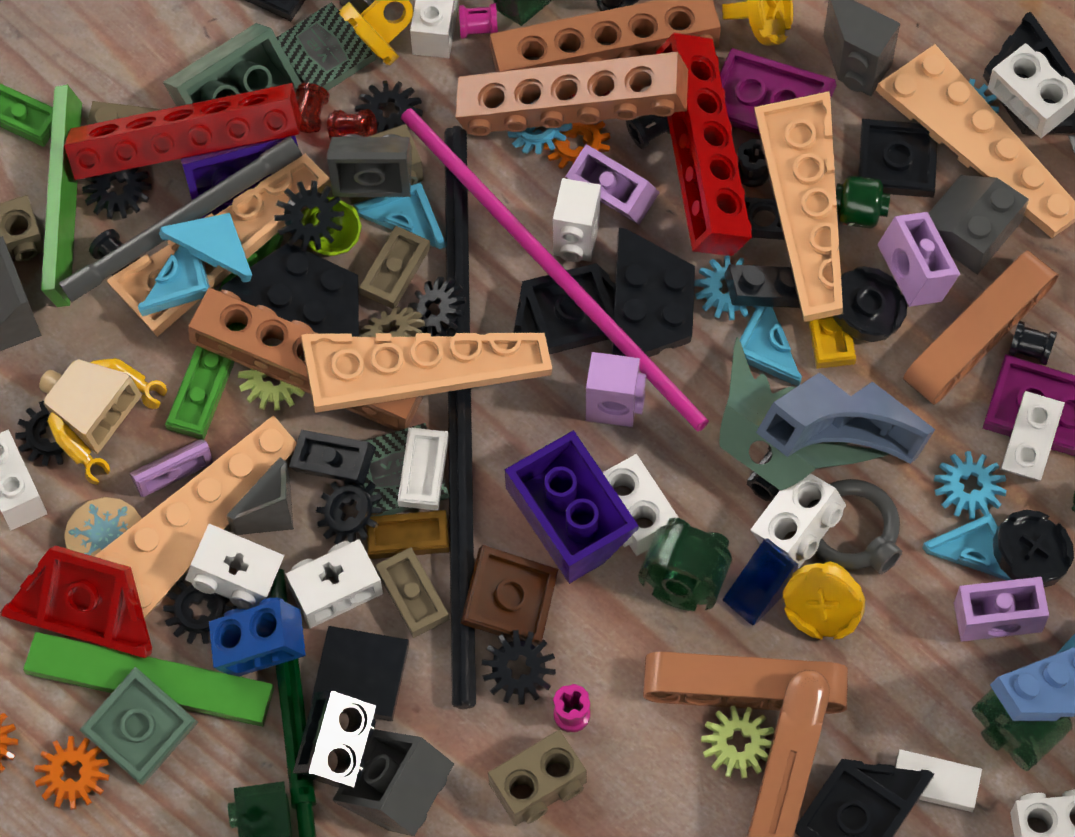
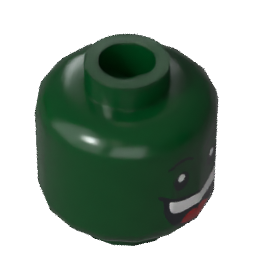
M851 175L845 178L843 184L837 183L836 202L840 223L847 226L871 229L876 227L880 216H888L890 194L883 193V184L879 179Z

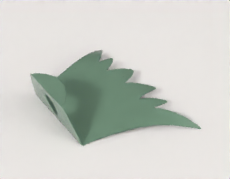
M736 337L733 349L729 397L720 427V448L780 491L797 484L817 468L860 463L889 455L874 448L849 446L847 442L812 444L801 448L789 457L781 453L758 435L756 431L773 402L795 387L790 386L776 393H771L768 379L764 373H761L754 379L741 342ZM764 441L771 447L772 458L768 463L757 464L751 459L749 449L752 443Z

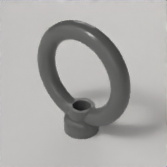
M846 479L831 483L830 485L837 489L841 497L855 495L873 502L883 516V532L881 536L875 538L867 546L865 551L851 554L839 552L831 548L822 538L815 555L823 562L831 561L837 563L846 570H857L872 566L879 574L887 572L897 563L903 552L895 544L900 531V518L894 502L885 491L866 481ZM820 499L814 500L811 503H809L807 508L817 505Z

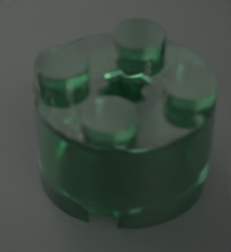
M670 518L667 524L657 529L638 574L639 581L643 587L647 581L654 588L652 595L672 607L686 611H695L697 605H706L705 610L711 609L717 601L732 563V556L728 550L729 540L720 533H707L691 527L683 519Z
M993 689L988 691L972 707L973 714L985 727L981 732L983 739L997 751L1003 747L1011 755L1014 762L1025 771H1029L1072 730L1070 717H1060L1057 721H1013Z

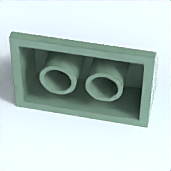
M258 23L250 26L163 81L176 106L293 83L296 98L306 93L273 30Z

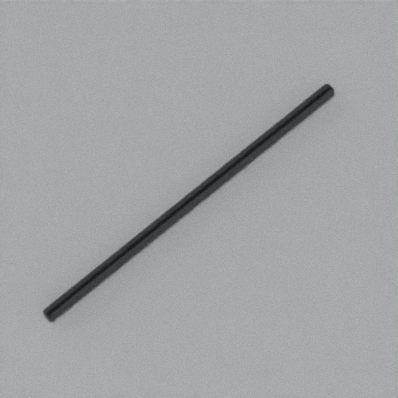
M460 126L447 128L444 132V143L467 166V131ZM445 166L446 280L449 278L454 279L455 283L452 287L461 285L464 289L457 297H466V303L459 305L460 310L464 311L465 314L464 317L456 319L455 323L458 325V328L455 331L452 328L447 330V336H454L456 333H470L468 189ZM471 388L448 392L452 705L462 710L474 708L476 705L475 628L460 624L474 570Z

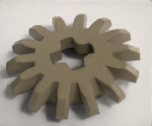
M395 307L390 315H387L385 310L382 311V318L380 320L375 317L368 320L370 325H365L360 329L361 335L359 337H376V333H383L396 326L397 331L390 332L392 337H415L416 333H423L417 328L425 326V321L420 319L423 317L422 314L414 312L411 307L404 308L402 311L400 307Z

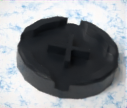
M1022 510L1009 515L998 526L993 537V554L1000 568L1012 580L1042 577L1044 587L1055 585L1066 575L1074 559L1073 543L1066 529L1060 523L1055 525L1052 521L1048 520L1050 516L1040 511Z

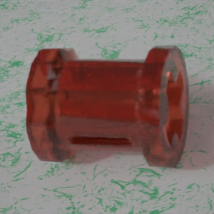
M299 84L296 89V96L298 97L297 102L302 117L300 131L305 133L319 132L322 126L320 116L323 105L328 103L330 94L326 89L316 84Z
M369 109L360 110L358 113H345L342 110H334L329 114L327 120L329 139L331 140L332 137H343L348 134H356L362 137L377 134V121L374 113Z

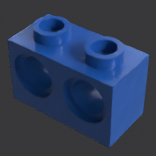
M281 598L264 599L259 602V606L249 609L229 610L224 613V617L209 621L213 668L226 674L242 676L306 656L301 609L284 602Z

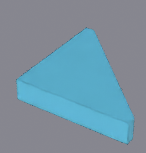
M421 182L411 185V197H375L354 204L359 217L391 230L396 225L430 240V245L438 249L445 248V240Z
M230 213L160 228L159 235L162 240H171L190 250L189 254L216 268L220 266L238 275L242 282H249L251 280L252 273Z
M179 246L175 254L170 255L155 279L156 283L145 301L139 303L138 309L141 315L146 316L202 299L210 287L204 261L189 254L190 250Z
M757 306L740 338L748 365L795 386H799L802 375L797 369L791 354V348L783 328L777 320L773 307Z
M991 513L923 544V549L927 554L1004 580H1012L1000 568L993 554V537L998 526Z

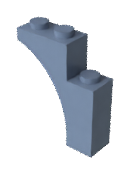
M819 372L774 401L756 433L787 457L801 448L812 444L847 442L886 452L911 464L918 458L935 429L873 381L850 396Z

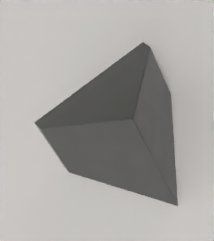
M281 457L227 514L230 529L236 535L294 529L290 475L287 463Z

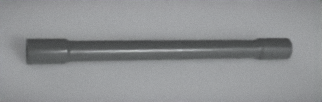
M290 136L263 152L258 159L96 262L84 266L59 282L61 288L72 303L100 285L110 275L164 242L165 240H162L159 235L161 227L202 218L267 175L276 173L301 157V151Z

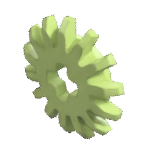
M251 368L250 370L238 372V378L248 379V381L239 386L240 391L251 389L252 392L246 400L251 403L257 397L260 398L259 408L265 410L267 402L274 403V411L280 410V401L283 400L291 407L295 405L291 397L293 393L300 397H303L305 394L300 388L281 380L280 384L273 386L271 381L264 382L263 378L267 377V375Z
M731 706V718H727L719 710L715 713L721 722L719 725L709 721L706 722L705 727L713 731V735L701 736V742L711 743L712 747L704 751L703 754L705 758L715 754L717 759L711 766L715 771L722 764H725L727 766L726 777L731 778L733 769L736 768L740 769L741 779L748 778L747 767L752 766L757 774L762 772L758 761L762 759L767 762L768 754L765 752V748H771L772 741L765 739V736L775 733L773 727L760 728V725L766 720L763 714L752 721L750 719L751 707L746 708L743 717H738L736 706ZM734 731H741L743 737H750L751 743L745 744L744 751L737 752L734 745L727 744V740L733 738Z

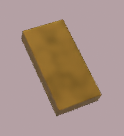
M446 510L371 516L370 519L377 522L378 527L373 528L366 524L368 556L370 559L390 558L412 547L415 555L449 552Z

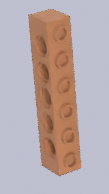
M655 0L491 33V56L495 72L652 55L673 33L712 38L716 48L719 47L721 26L713 0ZM675 27H682V28H685V29H684V30H675V29H673V28H675ZM644 34L648 35L649 37L640 38L637 37V35ZM601 42H610V43H612V44H611V45H602V44H600V43H601ZM573 49L575 52L567 53L564 50ZM533 56L539 58V59H537V60H528V59H526V58H528V57H533Z
M678 52L459 76L455 118L468 134L486 136L490 132L495 131L522 132L527 128L542 126L546 128H559L563 124L579 122L583 124H596L600 120L607 119L627 121L644 115L670 116L674 112L687 111L688 68ZM650 86L647 90L640 92L644 87ZM612 90L610 94L603 96L606 92ZM576 94L573 98L567 100L571 95Z
M209 287L188 325L190 343L264 373L276 380L296 386L311 394L306 363L299 358L304 354L301 335L318 333L314 332L304 322L298 320L290 322L278 317L272 309L266 306L257 305L255 307L245 303L233 292L228 290H221L219 292ZM233 323H242L246 326L240 331H232L227 328ZM269 338H277L282 341L277 346H267L263 343ZM423 396L344 409L399 431L409 427Z

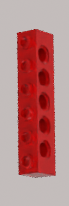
M673 33L655 54L678 52L688 68L687 111L674 112L672 115L667 116L692 252L733 256L752 238V226L748 219L745 190L742 187L738 169V156L735 153L732 124L728 118L725 103V90L722 87L719 72V59L716 55L712 38Z
M293 83L70 128L64 147L74 179L78 180L299 135L302 117Z

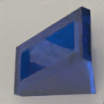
M766 538L762 541L722 600L754 626L783 597V590L793 572L797 571L798 563L770 539Z

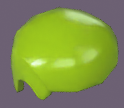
M327 196V199H328L329 201H330L331 199L335 198V197H328V196ZM342 200L333 206V211L343 210L344 216L334 217L333 222L342 226L341 231L331 228L328 232L334 241L329 243L323 236L320 238V250H316L313 241H309L308 247L326 256H335L349 252L359 241L362 228L356 209ZM316 206L312 209L306 207L302 211L304 216L300 222L303 225L311 223L315 226L319 222L316 218L319 209Z

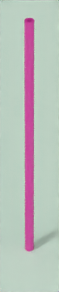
M412 108L407 109L401 116L402 121L625 356L640 358L639 371L646 374V378L697 432L704 429L709 420L424 120Z

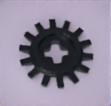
M387 80L383 81L382 92L375 86L370 85L368 89L373 96L360 94L359 99L367 104L355 106V112L364 113L356 119L357 124L367 122L368 125L363 132L368 135L374 129L378 134L404 125L405 123L402 121L401 116L407 109L412 108L419 116H423V110L413 107L422 103L421 98H409L415 92L414 89L410 87L400 93L403 84L399 81L395 84L393 90H389ZM389 102L395 103V109L399 111L398 114L391 113L389 118L383 117V111L379 107H386Z
M137 167L85 178V180L94 183L82 187L83 193H93L85 200L87 206L97 202L93 212L98 215L103 209H107V219L113 218L114 211L120 212L122 219L127 218L126 210L132 208L135 213L139 212L140 208L136 202L140 200L147 203L149 197L144 195L142 190H152V184L141 182V180L150 177L148 172L135 173L140 168ZM117 179L119 183H127L123 186L124 192L117 195L114 191L109 193L106 191L111 188L110 182Z
M302 181L297 182L299 193L294 194L287 188L284 193L290 198L288 203L280 200L276 203V206L285 210L284 215H274V220L285 221L286 225L277 231L280 236L287 232L292 234L287 242L290 246L300 239L302 240L301 250H307L309 241H313L316 250H320V238L324 236L329 243H332L334 239L328 231L331 228L337 231L342 229L341 225L333 222L334 217L344 216L343 210L333 211V206L341 200L338 196L330 201L327 199L331 190L327 185L319 193L317 192V181L311 182L310 190L305 189ZM304 206L309 209L316 206L319 209L316 215L319 222L315 226L311 223L303 225L300 222L304 216L301 212Z
M437 277L433 286L431 281L425 282V295L416 290L414 294L420 301L419 303H409L408 307L413 308L416 312H420L423 316L420 319L425 321V326L417 329L423 333H431V336H436V334L447 336L446 331L450 328L455 331L458 328V325L455 323L456 319L464 317L465 314L464 311L460 310L459 305L466 303V297H457L464 290L462 286L452 287L455 283L454 279L449 278L444 282L443 277ZM432 303L439 304L438 307L441 311L437 316L433 314L430 316L431 310L429 307Z
M44 401L39 402L41 411L35 413L31 408L26 410L31 417L29 422L19 419L17 424L25 428L26 431L15 433V439L27 441V443L18 447L21 453L33 450L28 457L29 461L33 462L40 455H43L42 465L48 466L51 456L55 455L57 464L61 465L63 464L61 453L64 450L56 442L50 443L48 438L41 439V435L46 433V426L49 425L47 421L50 415L44 405Z
M335 481L331 484L334 492L330 496L323 492L321 498L327 502L325 507H317L316 513L325 514V518L318 521L317 525L319 528L329 526V529L323 534L326 539L337 534L334 544L343 542L348 535V541L351 543L356 541V532H359L361 538L366 540L368 535L364 526L367 524L373 528L378 527V523L370 519L371 515L383 514L382 507H373L382 499V495L378 493L371 496L376 487L372 481L365 489L364 485H353L351 482L344 481L345 486L340 487ZM357 501L355 506L356 510L359 511L357 517H349L344 521L346 514L342 511L343 507L346 504L352 506Z
M180 580L177 582V585L182 592L177 595L169 591L167 597L175 602L174 605H163L164 612L174 614V617L165 620L167 626L179 624L178 629L173 633L177 638L188 631L187 643L189 644L193 643L197 634H201L203 644H208L209 621L224 617L225 612L237 609V606H226V603L230 601L229 598L217 593H203L193 585L187 587ZM203 600L207 601V608L211 614L208 617L201 615L198 620L193 619L194 612L190 606L193 603L199 605Z
M512 630L513 641L507 642L504 635L501 634L497 637L502 644L499 649L490 644L486 648V650L494 654L493 660L482 659L481 665L492 667V673L483 675V680L485 682L495 679L497 684L490 690L493 695L501 688L506 691L503 702L509 703L512 694H518V703L523 705L525 704V693L530 692L535 701L540 698L535 689L538 685L549 690L551 685L544 681L543 677L545 674L555 675L556 669L545 668V662L553 660L555 657L553 653L543 656L540 652L547 645L544 639L537 646L531 644L535 633L528 632L526 640L522 641L519 637V630ZM519 655L526 657L525 664L531 667L528 675L521 674L519 679H514L511 677L512 670L507 667V663L509 660L516 661Z

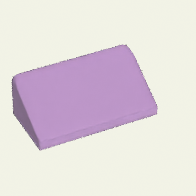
M199 439L130 472V476L140 496L145 497L211 465L213 459L207 442Z

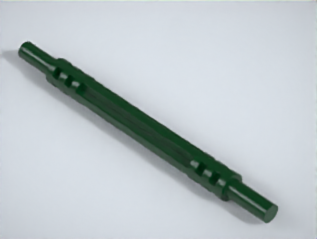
M279 569L270 588L271 598H281L284 602L288 603L285 571ZM297 658L276 665L291 807L296 809L299 837H316L313 807L317 803L313 779L293 773L306 727L299 659Z

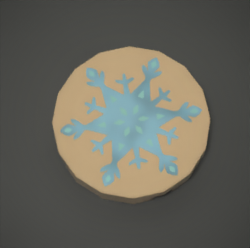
M103 497L90 500L76 509L67 522L64 534L66 549L95 556L142 518L133 506L121 499Z

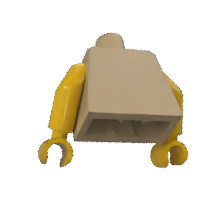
M117 358L93 360L91 362L78 359L70 364L63 375L54 370L46 371L39 383L40 390L47 394L44 398V405L50 413L47 422L56 443L76 464L82 463L86 467L85 477L90 483L95 485L99 484V481L91 474L90 468L99 465L109 474L110 467L104 459H94L90 455L91 450L96 454L101 451L140 398L147 408H159L160 401L151 397L149 391H156L162 396H165L167 393L166 385L158 380L146 382L145 375Z

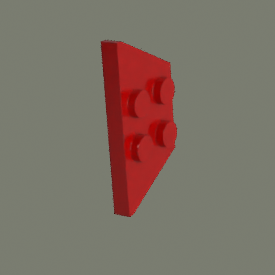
M55 545L48 549L38 562V567L35 571L27 576L21 584V589L1 610V616L138 657L147 658L152 654V645L131 567Z

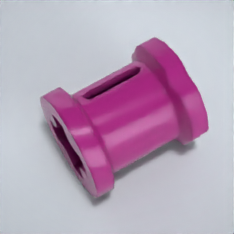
M496 3L490 4L489 7L466 8L465 5H459L461 39L467 38L468 34H491L498 32Z
M576 684L562 686L556 691L553 698L555 723L561 730L566 732H578L585 728L590 720L589 694L583 687ZM574 704L579 705V711L572 709L569 713L565 712V706L571 708Z

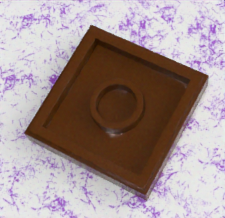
M482 545L478 550L460 624L497 636L503 634L505 638L513 640L512 630H519V637L522 641L526 640L528 632H532L535 634L531 644L537 646L543 639L559 569Z

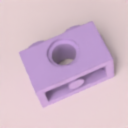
M585 144L565 176L571 180L600 184V202L638 225L660 193L648 180Z
M928 212L895 216L877 244L909 307L942 302L960 275Z
M592 352L586 384V421L633 427L635 413H643L646 374L639 373L640 358Z
M1042 577L959 586L954 601L961 642L1040 633L1043 631L1049 617Z

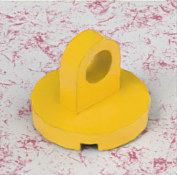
M375 0L362 13L353 4L347 2L339 10L342 18L353 26L356 31L355 33L386 65L390 66L399 58V55L389 43L412 20L413 7L409 0ZM394 1L400 2L404 9L402 16L394 21L387 20L384 17L386 5Z
M747 0L746 2L722 4V19L748 18L752 32L761 44L766 46L779 45L787 39L788 36L785 35V30L791 29L793 23V1Z
M831 561L824 564L816 563L801 567L793 572L783 590V598L786 605L784 610L787 618L798 630L812 638L823 639L825 636L834 637L833 640L842 639L854 632L864 615L865 597L860 585L844 567Z

